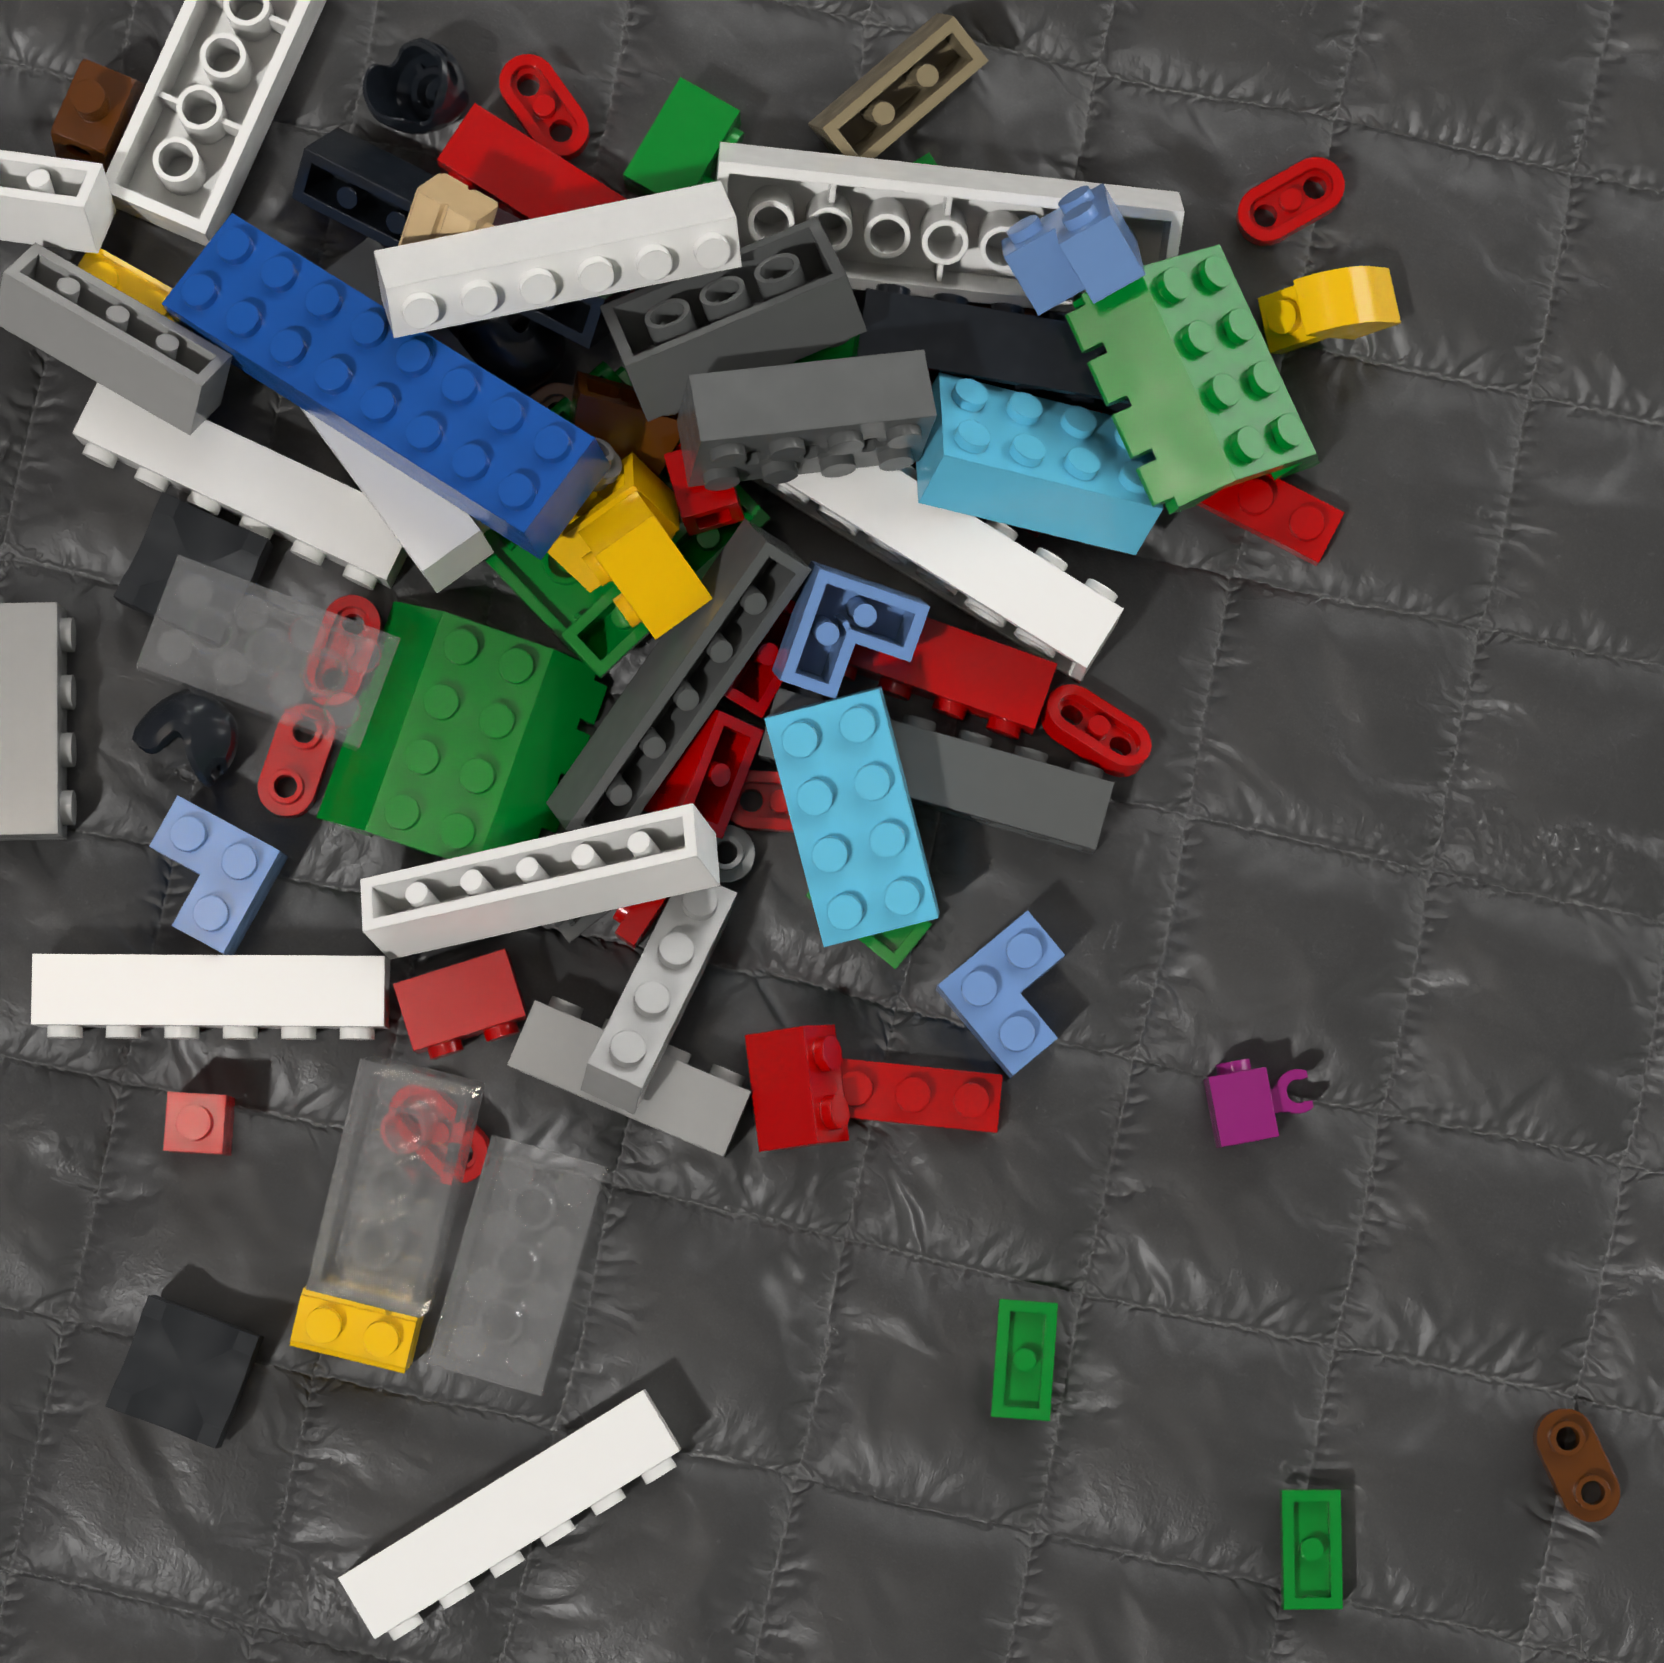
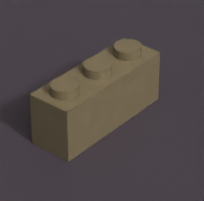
M936 13L812 119L808 125L831 154L875 159L989 60L954 16Z

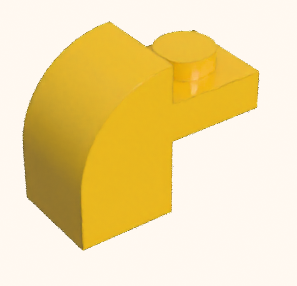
M1353 266L1323 271L1293 280V286L1258 298L1268 349L1273 354H1284L1327 338L1354 340L1401 324L1390 270L1385 267Z

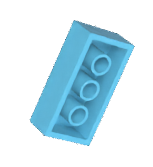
M938 373L931 386L937 417L919 461H916L918 503L1132 555L1137 554L1163 510V504L1152 507L1136 472L1138 467L1156 460L1153 451L1131 460L1111 418L1112 415L1088 410L1081 406H1072L1036 397L1025 392H1017L977 382L969 378Z
M882 686L766 716L764 720L823 946L827 947L939 918L940 911Z

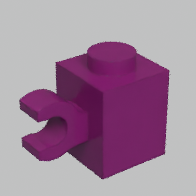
M1250 1059L1216 1064L1217 1076L1208 1077L1203 1080L1216 1148L1278 1137L1276 1113L1301 1114L1314 1107L1313 1101L1296 1103L1287 1095V1087L1292 1081L1308 1078L1307 1071L1302 1069H1293L1283 1073L1271 1090L1266 1067L1252 1069Z

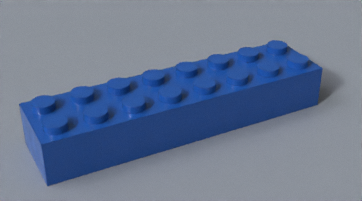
M233 213L230 214L162 302V305L175 323L233 355L231 364L540 560H542L611 467L595 437L425 332L394 338L382 305Z

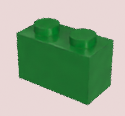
M680 77L623 173L625 189L641 197L715 182L710 177L717 167L720 142L741 144L745 136V132L739 130L741 126L740 110Z

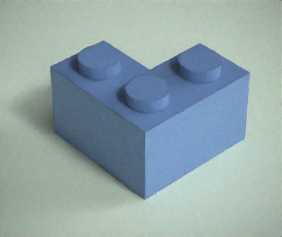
M1103 183L1093 189L1086 185L1069 192L1058 202L1060 208L1040 219L1037 215L1023 218L1011 226L1007 231L1008 237L1001 240L1003 256L1038 316L1086 290L1091 301L1095 304L1146 275L1137 241Z
M811 560L809 564L811 571L802 583L772 668L778 679L836 699L855 644L911 662L930 606L917 596Z
M178 795L149 845L150 848L200 875L172 926L224 955H234L288 858L280 850Z
M1028 910L936 987V991L1009 1078L1013 1077L1058 1039L1024 998L1022 993L1058 964L1065 954Z

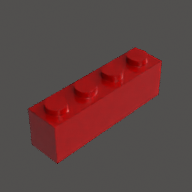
M476 103L473 104L437 158L441 174L446 173L468 185L469 190H477L498 202V208L522 220L627 200L622 195ZM631 289L630 293L635 292L636 289Z
M927 617L911 662L855 644L843 680L854 682L857 674L878 681L877 687L882 686L883 694L904 701H909L911 694L924 697L933 701L931 709L937 713L957 720H964L966 713L988 720L987 730L1010 739L1018 740L1021 732L1032 736L1058 663Z

